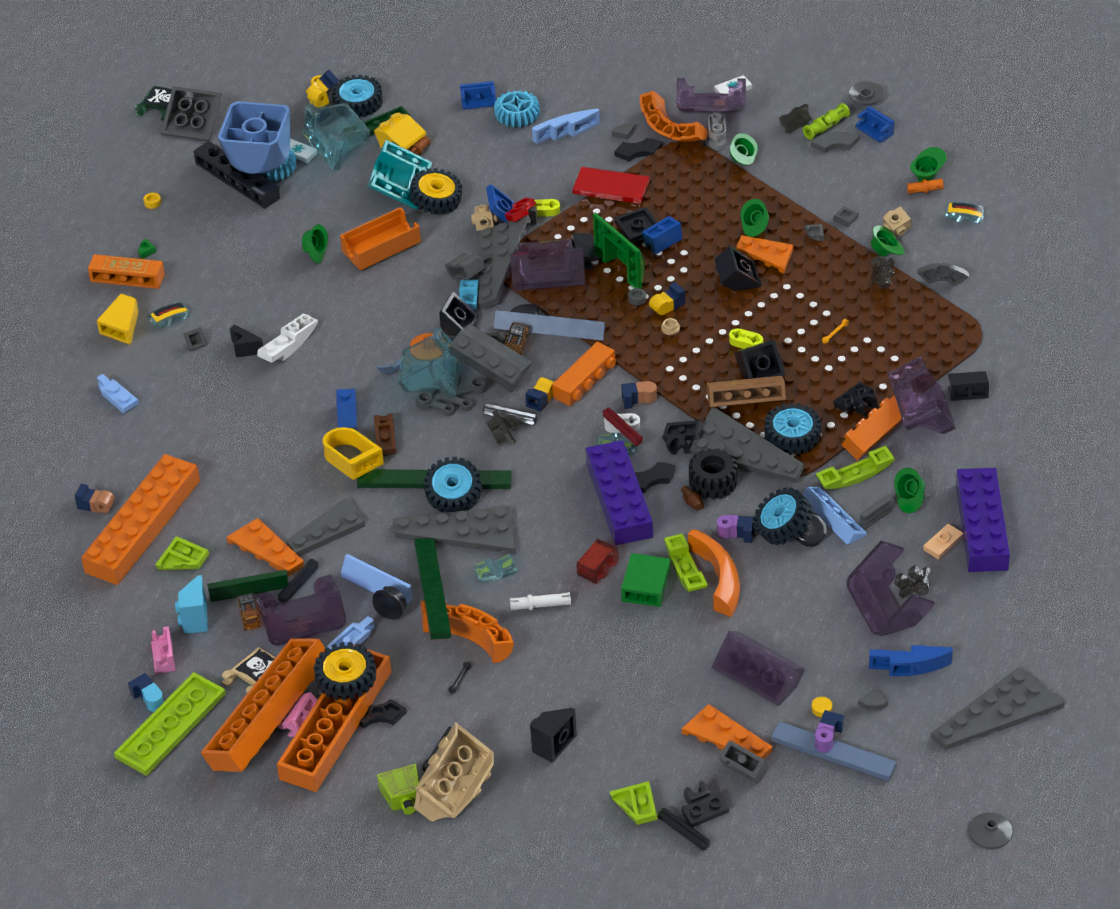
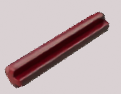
M611 408L603 410V417L635 446L643 443V437Z

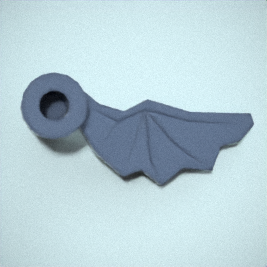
M397 360L395 365L377 366V369L381 374L385 373L387 375L392 374L397 369L404 371L405 364L402 360Z

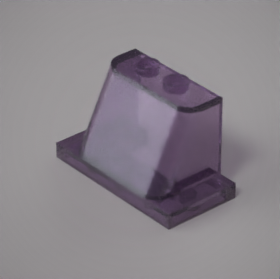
M571 239L517 243L518 253L510 254L513 291L585 285L583 249L573 248Z
M921 356L887 373L904 426L908 431L917 426H922L940 434L956 429L943 389L928 370Z

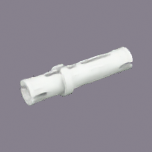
M570 592L532 596L530 594L527 597L510 598L511 611L529 609L530 611L533 608L571 605Z

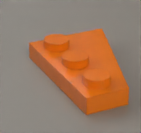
M741 235L736 250L753 260L765 262V265L768 267L774 266L779 269V272L784 274L793 252V245Z

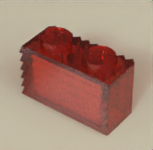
M597 538L581 559L577 561V575L595 584L601 578L605 579L611 566H616L619 561L618 547Z

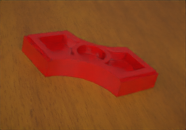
M525 197L512 204L513 208L505 213L507 221L516 222L528 215V210L536 205L535 200Z

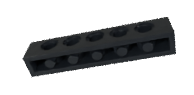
M207 141L193 151L196 165L262 208L266 209L280 199V188L277 183L272 182L260 173L253 174L237 170L230 164L224 150L218 145Z

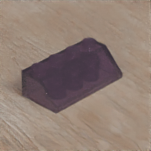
M728 631L711 667L778 706L797 688L805 671L803 667L738 631Z

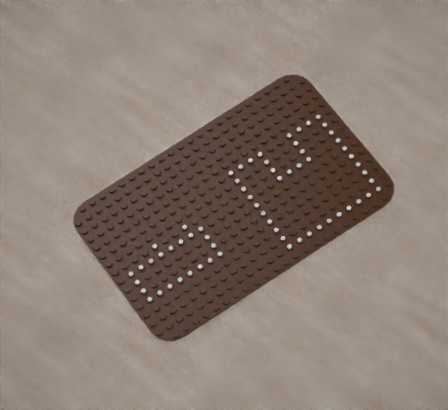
M670 142L668 145L658 149L654 155L647 156L623 172L649 176V184L641 204L586 196L520 240L521 247L513 266H510V275L504 281L507 287L531 304L536 305L539 310L548 316L605 322L603 341L580 339L591 347L596 342H599L615 350V364L641 382H654L657 386V393L695 421L701 420L702 423H704L712 408L708 403L707 383L745 379L739 370L734 355L735 351L743 348L730 344V331L738 328L758 333L763 337V342L775 339L786 374L782 376L785 381L786 400L716 406L715 408L765 440L764 425L770 410H774L776 406L781 408V404L789 406V403H793L794 406L797 403H801V407L807 405L809 409L813 408L814 412H817L821 419V438L817 446L814 445L812 450L808 448L806 453L801 451V454L796 455V452H793V455H791L804 465L800 476L808 475L818 470L844 451L845 448L841 445L845 440L844 435L851 428L855 430L857 428L856 424L864 418L866 420L869 418L868 416L856 413L855 409L848 414L834 407L833 401L861 382L873 388L878 402L877 409L881 407L879 404L886 397L890 399L895 394L907 404L973 355L981 346L983 336L980 324L970 314L716 151L702 145L701 142ZM759 199L766 206V210L769 213V221L766 229L754 238L792 244L793 252L784 274L779 272V269L774 266L768 267L765 265V262L754 260L762 285L758 288L733 291L720 283L714 259L729 245L736 249L741 235L747 236L743 231L740 215L741 209L747 201ZM643 207H647L657 222L670 216L681 223L683 239L656 255L652 253L651 245L646 248L644 239L632 243L641 251L645 261V274L642 284V290L646 292V302L644 304L632 305L629 303L628 292L634 288L627 283V266L618 258L605 264L597 257V261L586 262V264H593V268L575 270L569 247L572 233H592L594 241L593 213L595 212L620 234L622 233L615 225L614 218ZM822 224L824 241H817L808 237L804 230L805 225ZM676 282L685 290V304L665 315H659L649 306L650 299L654 295L668 290L669 285ZM668 318L677 320L680 325L679 332L674 335L664 334L661 330L663 321ZM844 319H847L849 321L848 325L832 336L827 344H824L822 338L827 337L841 325ZM872 408L865 409L867 415L873 410Z

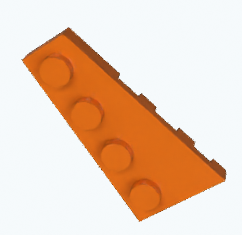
M259 518L226 537L227 542L231 545H238L240 550L248 551L254 554L255 558L269 562L271 567L279 571L286 570L288 576L304 566V561Z
M710 704L681 728L682 734L689 736V734L697 737V740L704 743L706 741L711 742L722 750L729 740L762 759H765L773 750V746Z

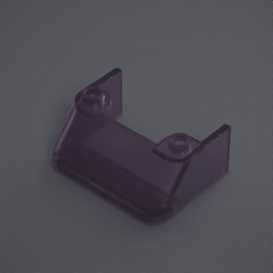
M882 540L853 570L846 582L847 588L871 632L879 636L916 626L935 605L934 601L911 594L899 606L889 585L893 582L896 574L892 563L903 553L904 548Z

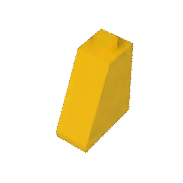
M120 294L97 319L99 334L130 345L139 312L136 299Z

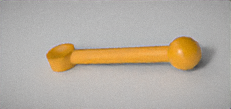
M844 319L841 325L827 337L822 338V342L827 344L832 336L848 325L849 321Z

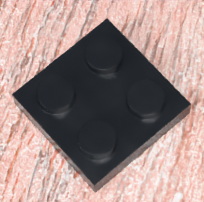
M647 207L614 218L615 225L631 243L643 240L642 231L658 223Z

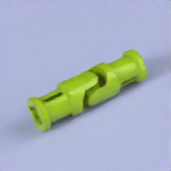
M840 103L836 109H831L826 114L816 118L809 126L805 125L802 128L804 136L812 140L815 135L825 132L832 125L839 123L842 118L849 117L850 110L848 106Z

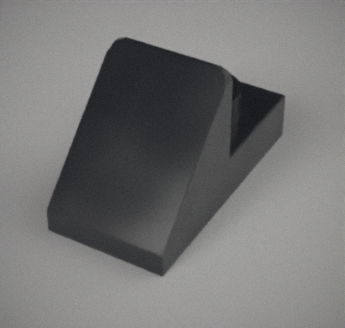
M235 324L230 328L236 357L257 355L258 349L263 347L262 338Z

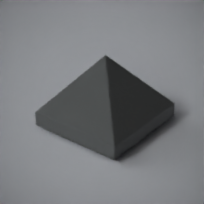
M201 327L183 333L189 351L207 345Z

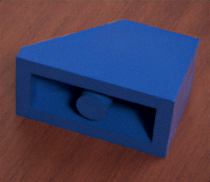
M355 388L336 390L338 428L346 427L357 431Z

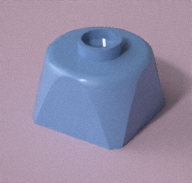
M240 101L230 104L218 135L219 142L230 164L239 171L253 174L269 172L282 165L290 151V109L286 105Z

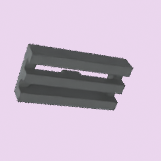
M886 495L860 513L859 525L866 530L892 512L893 498L890 495Z

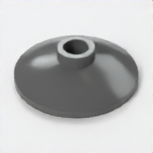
M859 82L850 88L849 96L851 100L858 104L871 105L882 99L883 89L873 82Z
M982 813L970 822L969 835L977 845L987 849H997L1005 846L1010 841L1012 826L1005 817L999 814Z

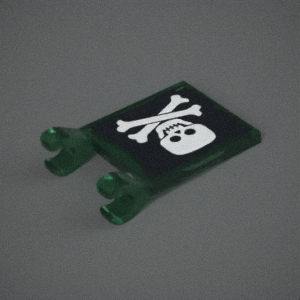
M153 86L142 102L136 104L135 109L138 110L136 115L143 116L146 108L160 110V114H162L161 120L164 121L172 89Z

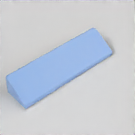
M821 487L805 488L802 495L811 504L812 511L819 515L825 521V524L847 545L866 536V531Z
M349 554L345 555L341 577L373 593L382 590L384 586H392L403 594L407 604L412 600L410 584Z

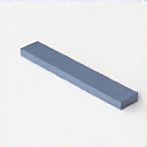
M495 310L494 329L510 330L512 324L515 323L526 326L523 332L604 340L605 322Z
M782 722L778 723L771 736L772 742L886 781L890 780L897 761L833 740L831 751L819 752L815 748V733Z

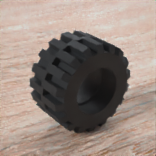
M711 448L707 449V451L701 450L699 454L693 455L689 464V486H691V490L699 496L702 495V498L705 499L707 497L721 499L724 495H730V492H733L737 486V464L733 455L727 454L725 450L720 451V449L716 448L715 450H711Z

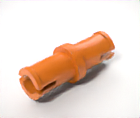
M942 178L928 181L923 179L921 182L907 183L908 194L928 193V191L944 189Z

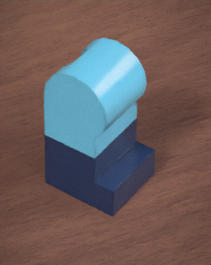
M146 673L128 682L130 695L134 699L140 697L146 703L149 711L155 712L164 703L162 691Z

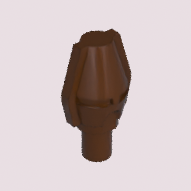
M687 486L681 488L682 497L689 507L697 511L704 508L703 501L696 492L690 490Z

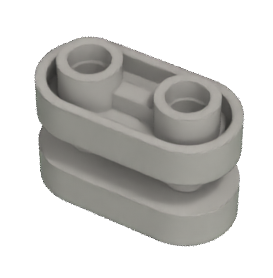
M718 112L708 117L709 148L714 151H721L726 148L725 116Z

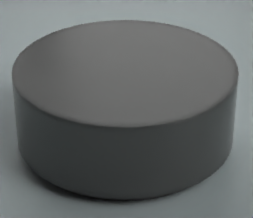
M639 288L630 290L628 292L629 303L632 305L644 304L646 302V292Z

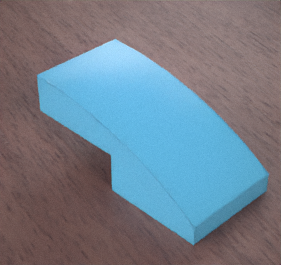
M460 280L459 297L472 310H477L479 280Z

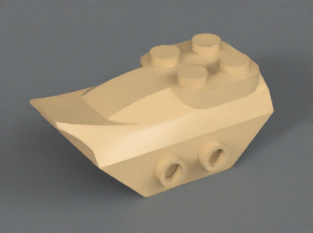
M456 722L448 735L438 744L439 749L429 759L428 764L430 765L416 786L414 809L431 822L446 817L455 819L470 801L480 794L482 790L480 787L490 777V770L494 765V752Z

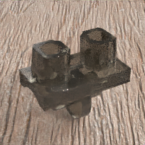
M808 104L795 107L789 114L779 117L780 124L785 127L786 133L790 134L799 127L809 124V121L812 119L808 112Z
M877 256L871 262L873 272L870 280L872 284L878 283L880 289L890 287L891 285L890 279L894 275L892 270L894 265L893 258L887 261L885 258Z
M496 409L492 412L494 418L486 422L492 433L501 428L500 431L493 434L495 440L499 445L506 441H509L511 445L516 443L510 430H517L520 423L518 417L506 415L504 420Z
M914 565L908 570V577L902 573L896 575L894 584L900 588L899 596L904 598L912 593H917L920 596L928 594L930 586L928 574L931 572V569L928 567L920 569Z

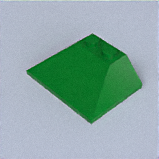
M596 212L593 213L594 245L597 257L605 264L618 258L627 266V283L634 289H642L645 261L641 251Z

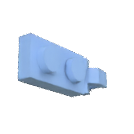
M103 374L97 377L102 396L123 414L139 404L138 399L113 379L109 381L108 377Z
M367 616L360 623L353 622L326 648L332 649L331 645L333 644L339 647L341 642H344L345 646L348 645V642H353V645L363 643L375 628L374 619Z

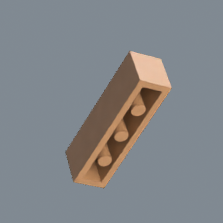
M782 376L707 383L708 403L710 407L786 400L785 381Z

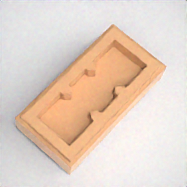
M947 524L923 545V550L939 560L963 538L964 533Z

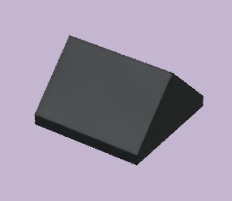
M454 292L450 294L439 312L441 334L457 336L469 324L474 326L479 318V315Z

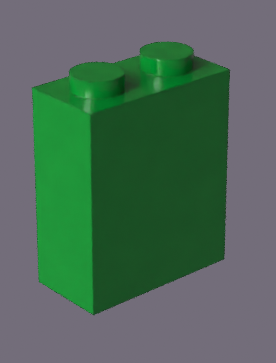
M631 553L621 587L622 602L661 607L671 572L670 559Z

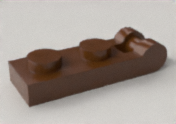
M393 413L387 414V416L374 415L376 445L382 448L383 455L397 454Z

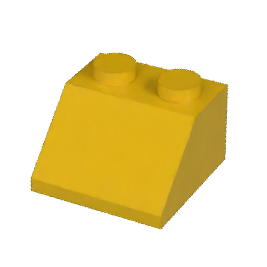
M401 113L393 114L389 120L381 123L374 130L380 148H382L385 140H388L407 150L426 135V131L409 115Z

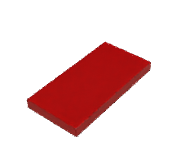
M581 167L572 192L577 195L641 204L649 184V176Z

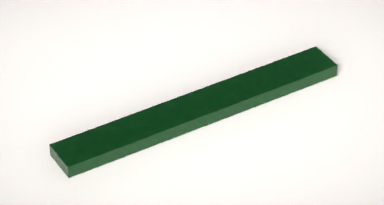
M373 469L357 478V488H424V477L427 475V470ZM478 470L482 489H511L512 470Z
M434 538L414 539L430 639H450L451 630Z

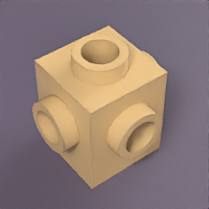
M489 205L475 206L471 219L472 225H476V231L493 227L495 222H497V216L490 211Z
M900 206L895 210L888 211L884 215L882 226L889 229L895 237L901 236L906 233L907 229L911 228V218Z

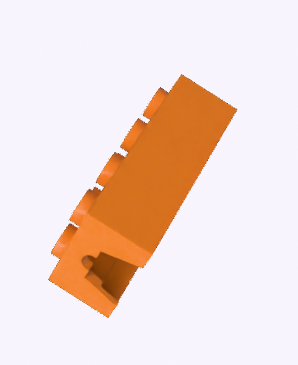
M401 207L340 235L342 252L360 271L421 242L419 225L415 222L414 227L410 228L405 212Z

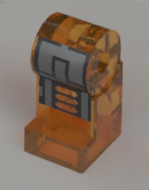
M513 322L509 328L504 345L522 355L529 333V326Z
M253 593L237 596L244 631L262 627ZM252 618H256V619H257V620H256L254 623H252V624L246 623V620H248V619H252Z

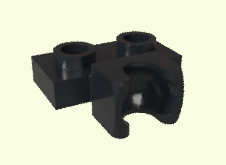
M861 382L833 401L834 407L848 414L855 409V412L862 416H867L866 408L874 409L878 406L873 388Z
M701 420L667 423L662 438L666 442L668 451L675 455L677 450L682 447L684 449L683 452L687 454L691 446L690 440H699L703 423Z
M703 781L699 783L698 793H694L690 787H686L684 790V798L687 805L683 806L681 811L691 827L729 813V807L720 791L710 795V791Z

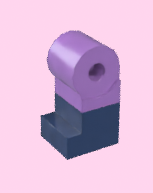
M720 516L717 519V534L724 539L731 537L744 538L745 543H752L754 517Z
M824 710L815 732V748L819 752L831 751L835 733H842L844 729L845 715Z

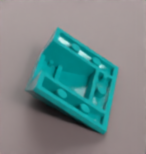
M385 140L373 165L367 187L417 210L418 206H414L410 200L411 181L417 172L420 173L421 170L426 171L431 168L432 162Z

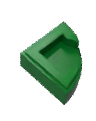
M147 239L140 243L138 249L140 259L156 253V248Z

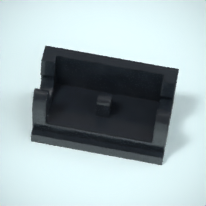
M572 233L569 247L575 270L593 268V264H586L587 261H597L592 233Z
M986 371L948 374L950 384L948 390L951 401L989 398V380Z

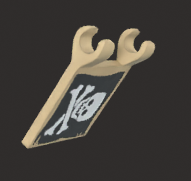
M258 647L234 668L224 671L222 673V678H224L222 683L230 686L238 676L251 685L246 688V693H248L275 657Z

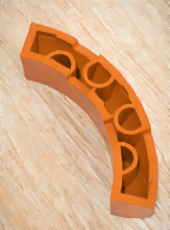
M655 91L639 95L641 111L647 120L646 122L658 134L677 142H696L705 140L708 137V130L699 122L680 124L672 122L666 113L665 100Z
M692 529L688 533L689 551L696 553L706 561H710L719 579V584L713 594V610L732 617L738 605L740 594V580L735 563L729 553L717 541L699 530Z
M420 601L423 633L429 632L424 601ZM459 604V606L446 605L451 634L464 637L481 646L489 654L493 664L503 661L512 653L513 639L506 628L503 629L498 624L497 619L479 609L464 604Z

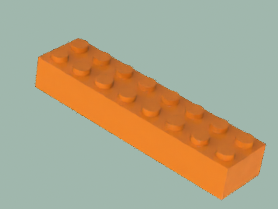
M164 454L82 555L84 572L118 585L200 482L198 466Z
M290 639L200 752L213 771L242 772L246 769L250 760L259 752L264 742L270 738L275 728L281 724L282 719L292 709L299 697L304 694L309 684L314 681L315 660L319 658L321 652L324 653L325 649L320 639Z
M367 649V651L372 653V657H374L376 680L373 687H369L367 693L363 692V696L358 697L356 694L355 699L350 700L349 696L347 701H342L341 697L335 700L333 695L331 698L327 697L326 693L320 695L277 763L279 780L313 792L318 791L360 724V720L363 719L368 711V707L373 703L392 672L390 656Z

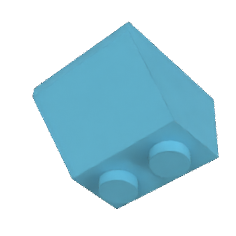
M202 575L195 577L178 592V601H175L176 613H180L178 614V625L183 627L184 634L208 631L207 600Z

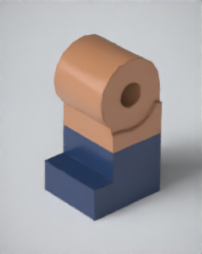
M651 381L621 384L624 408L630 409L632 404L642 402H655L657 400L656 384Z
M80 484L75 494L77 509L91 512L108 513L115 501V497L111 492L89 489L86 484Z

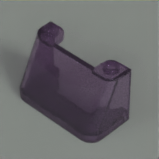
M677 78V108L684 114H713L715 112L721 114H741L746 109V79L737 78L736 85L733 87L729 86L728 93H694V86H688L686 78Z
M331 574L320 577L315 581V594L279 604L276 603L275 597L271 593L263 592L254 595L266 635L272 645L279 646L287 644L290 639H305L335 631L345 625L346 615L341 592Z

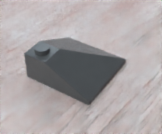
M173 86L161 134L210 141L222 94Z

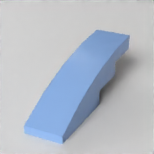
M597 108L579 111L532 127L533 142L538 144L550 137L555 141L567 134L574 137L600 124V110Z

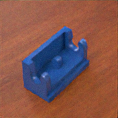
M494 81L460 85L463 110L492 107L495 105Z
M868 106L867 109L858 114L857 117L861 120L856 123L855 128L879 143L894 135V121L871 106Z
M670 216L642 231L646 248L651 245V251L655 255L683 239L681 223Z

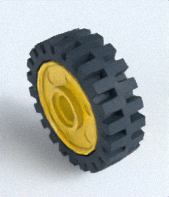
M431 168L426 171L421 170L420 173L417 172L412 178L410 200L414 206H418V209L422 210L424 208L426 213L431 211V214L437 212L438 215H441L443 211L447 214L449 211H454V208L456 209L460 204L462 183H460L459 179H456V175L451 176V172L445 173L443 169L438 171V168H434L433 171Z
M341 642L339 647L333 644L331 645L332 649L325 648L324 653L321 652L319 654V658H316L314 664L315 680L323 694L326 693V696L329 698L333 695L335 700L341 697L342 701H347V697L350 696V700L355 699L356 694L358 697H361L363 692L367 693L369 687H373L376 680V666L372 653L367 651L366 647L363 646L361 648V645L357 643L353 646V642H348V645L345 646L344 642Z

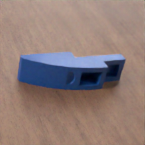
M911 645V652L870 649L869 669L889 670V676H913L933 672L952 664L953 647Z

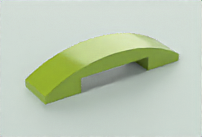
M885 445L868 452L869 458L838 470L834 466L816 473V476L824 489L843 488L869 479L884 470L895 460Z
M683 533L664 538L673 568L685 590L691 592L707 588L708 584L702 572L698 571L689 553V545Z

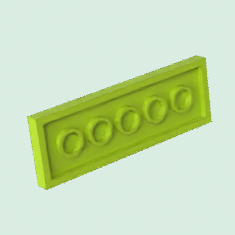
M193 672L114 752L115 759L147 776L226 695L225 689Z

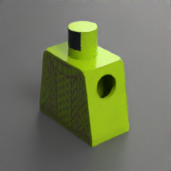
M416 764L377 774L379 790L390 808L394 811L403 809L406 815L414 813L416 811L414 809L416 786L419 783Z

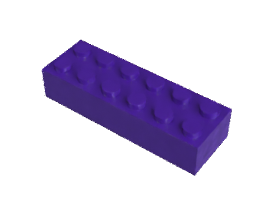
M623 440L586 447V464L615 546L653 538V521Z
M996 468L957 469L956 491L962 532L964 533L963 539L968 572L1008 571L1010 552Z

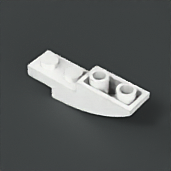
M303 313L282 327L281 335L258 349L257 356L271 363L277 359L286 360L306 341L318 324V320Z

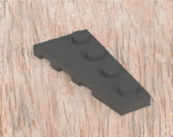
M344 498L286 540L287 546L298 556H301L365 527V522L349 500Z

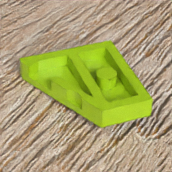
M176 536L155 565L158 570L199 569L210 553L207 549Z
M649 781L609 791L612 800L637 825L658 820Z

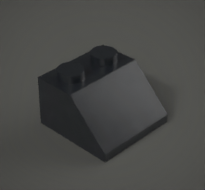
M730 245L714 259L720 283L724 287L737 291L758 288L762 285L755 261Z
M775 339L734 352L739 370L745 379L786 375Z
M567 708L542 712L538 718L533 719L530 724L533 753L551 763L557 759L577 736L575 709Z

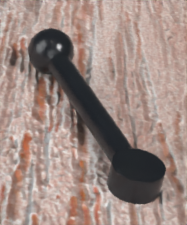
M466 661L463 663L462 671L454 684L448 689L450 693L456 692V687L467 670L471 669L470 662Z

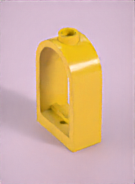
M336 428L327 432L323 437L326 461L352 480L384 464L382 448L352 428ZM350 445L360 450L362 454L349 460L335 450L334 447Z

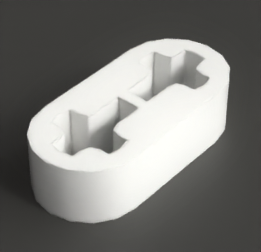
M632 413L618 414L635 431L640 429V417ZM604 419L606 431L621 433L609 421Z

